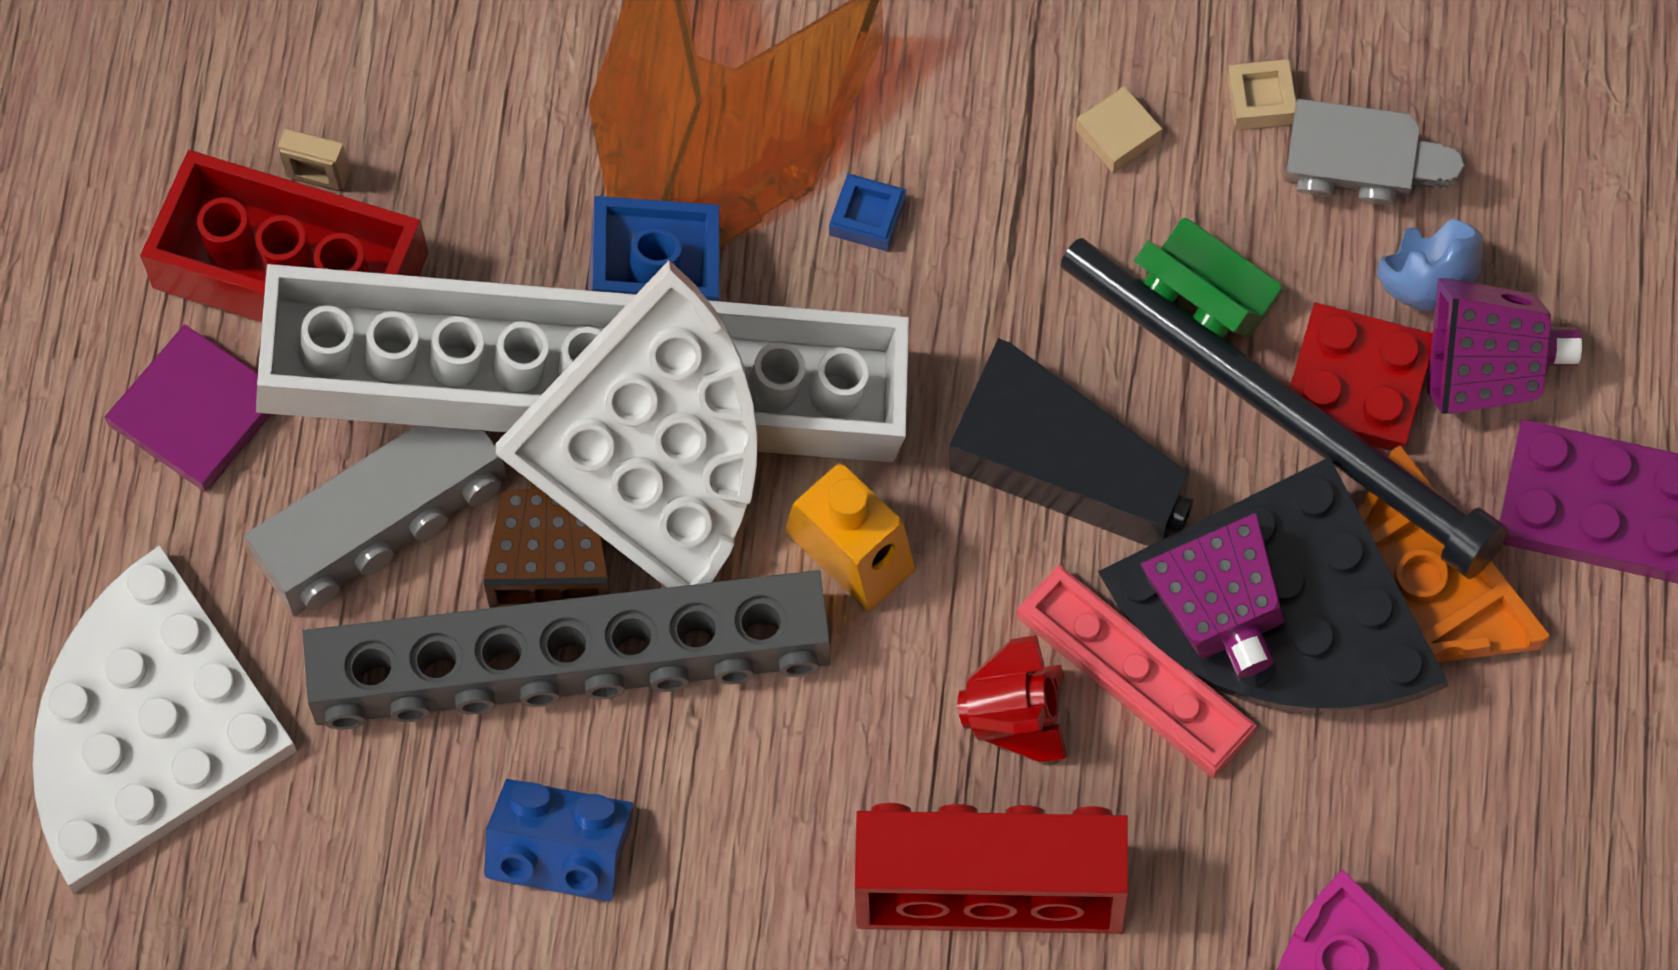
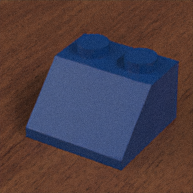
M594 196L588 291L637 294L670 260L696 285L708 301H719V205Z

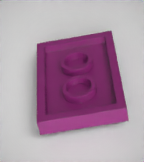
M1521 419L1499 521L1508 528L1503 545L1678 584V453Z

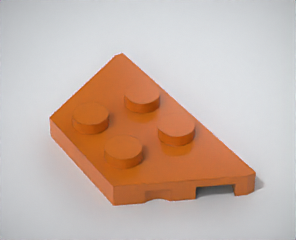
M1400 445L1391 451L1389 455L1391 460L1436 491ZM1368 492L1358 512L1437 662L1534 651L1547 645L1550 637L1549 633L1492 561L1476 577L1467 579L1441 560L1443 544L1374 494Z

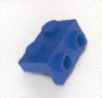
M506 778L486 828L484 875L492 880L596 900L611 901L616 890L617 864L632 824L634 802Z

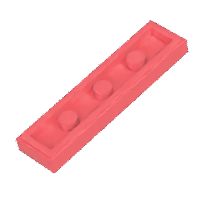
M1058 565L1017 608L1016 618L1213 779L1256 733L1257 725L1195 674L1165 654L1137 627L1062 566Z

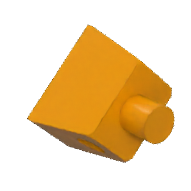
M841 463L835 465L792 505L785 532L868 612H871L915 572V565L904 523L845 465ZM879 553L884 559L872 566L874 557Z

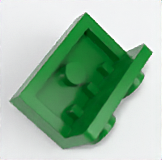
M1182 218L1162 246L1147 240L1134 259L1135 263L1149 272L1143 280L1147 286L1173 303L1179 294L1199 307L1193 318L1222 338L1226 336L1229 330L1250 338L1283 291V285L1188 218Z

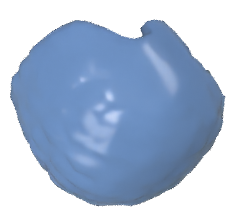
M1456 219L1447 221L1429 238L1422 237L1420 230L1417 228H1407L1395 255L1383 256L1380 259L1377 277L1381 281L1384 290L1394 299L1420 311L1435 312L1438 278L1476 283L1481 274L1483 236L1473 226Z

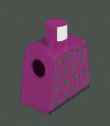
M1438 278L1427 393L1441 414L1459 413L1538 400L1544 393L1546 366H1577L1579 364L1582 353L1580 330L1578 328L1551 327V313L1538 296L1516 290L1448 278Z
M1253 507L1138 558L1149 584L1200 658H1207L1226 649L1239 678L1255 675L1274 663L1262 633L1280 626L1285 620L1265 541Z

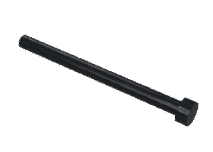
M1084 238L1077 239L1067 249L1060 265L1064 271L1322 458L1330 457L1336 468L1443 544L1441 560L1467 579L1476 577L1494 558L1507 535L1508 528L1506 525L1480 507L1466 514L1243 352L1203 326L1186 311L1151 289L1140 278Z

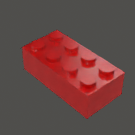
M188 149L140 257L153 289L262 322L267 264L419 277L429 252L420 219Z
M880 803L872 806L871 811H856L855 906L857 929L1122 934L1128 895V815H1113L1110 809L1098 806L1080 807L1073 810L1072 814H1045L1043 808L1032 805L1012 806L1007 808L1005 813H978L976 807L966 804L944 805L938 809V812H912L909 806L899 803Z

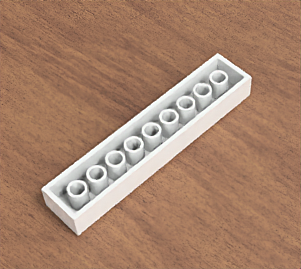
M267 264L256 413L507 432L636 294ZM709 301L730 333L744 365L753 400L757 431V452L894 462L906 437L909 317Z

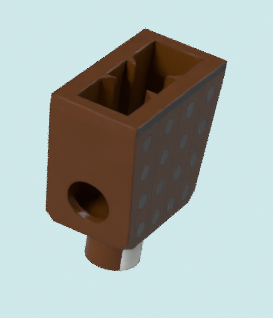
M532 482L531 489H508L502 492L484 573V589L489 608L611 594L601 536Z

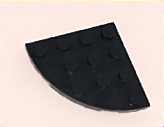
M1330 457L1098 571L1120 610L1154 645L1185 669L1195 674L1207 685L1250 703L1283 711L1323 714V711H1350L1369 708L1372 711L1411 702L1449 687L1442 669ZM1253 507L1265 541L1285 622L1262 633L1274 663L1255 675L1239 678L1226 649L1207 658H1200L1149 584L1138 558Z

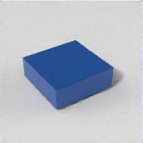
M847 173L829 223V236L888 252L906 202V189Z

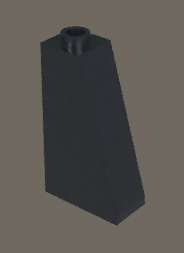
M1000 338L997 339L949 445V471L1145 546H1150L1168 537L1170 531L1176 533L1183 530L1194 503L1193 498L1185 496L1188 472L1016 346Z

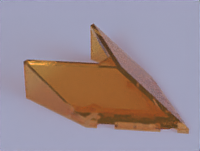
M625 0L588 104L606 196L719 205L720 248L761 223L764 214L791 198L795 202L814 191L883 42V0H849L735 69L696 55L685 0Z

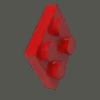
M1314 302L1290 387L1373 447L1392 451L1400 445L1405 451L1430 361L1433 333Z

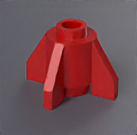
M1037 635L1014 638L1006 643L969 676L966 690H960L958 693L957 704L962 726L965 729L971 728L974 736L979 741L984 740L1032 760L1046 762L1065 759L1067 755L1060 724L1044 726L1046 724H1054L1058 720L1059 704L1057 690L1062 683L1064 673L1062 665L1044 667L1045 664Z

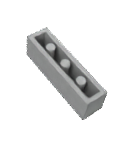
M416 425L244 534L253 560L294 617L305 609L315 610L323 607L335 598L341 586L358 575H370L381 570L391 561L394 552L413 540L423 541L434 536L446 525L449 517L466 506L475 507L490 500L499 491L501 484L507 481L504 463L496 455V446L484 430Z

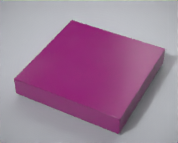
M184 324L104 417L108 426L206 492L271 414L256 413L258 373Z

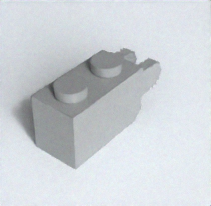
M1297 99L1285 181L1297 182V192L1314 196H1333L1334 188L1359 191L1358 200L1381 205H1394L1396 196L1408 197L1412 185L1429 188L1439 186V189L1442 187L1448 189L1449 185L1454 186L1465 165L1461 157L1462 152H1458L1456 147L1451 148L1450 145L1443 147L1440 143L1418 141L1420 127L1408 113Z

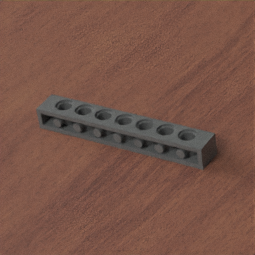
M820 570L302 630L309 708L316 725L326 724L327 727L338 730L357 728L363 725L367 719L391 717L399 722H414L427 718L430 712L456 709L457 712L462 714H481L494 709L495 704L521 702L529 707H543L558 702L560 697L586 694L587 697L592 699H610L620 696L624 693L625 689L649 686L655 691L671 692L687 687L689 682L715 679L721 684H739L749 681L754 677V674L780 671L784 676L799 677L816 672L820 666L831 665ZM757 623H769L778 629L775 635L765 640L753 639L746 634V631ZM695 630H704L714 636L707 645L702 647H690L682 642L686 634ZM629 638H642L649 643L643 652L636 655H626L617 650L618 646ZM566 645H576L585 650L582 656L573 662L564 663L552 658L558 649ZM501 653H514L520 657L513 667L506 670H495L488 666L492 658ZM438 660H448L455 664L452 671L443 677L432 678L424 674L426 668ZM381 667L390 671L388 677L377 685H364L359 682L362 675L372 668Z

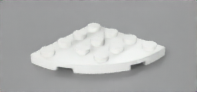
M668 260L496 443V455L665 587L711 583L729 557L734 546V537L742 522L746 506L750 504L757 468V431L754 407L743 362L730 333L714 307L696 285Z
M160 546L125 570L84 613L67 638L51 670L41 699L34 732L32 763L35 799L41 827L52 857L73 894L297 752L294 743Z

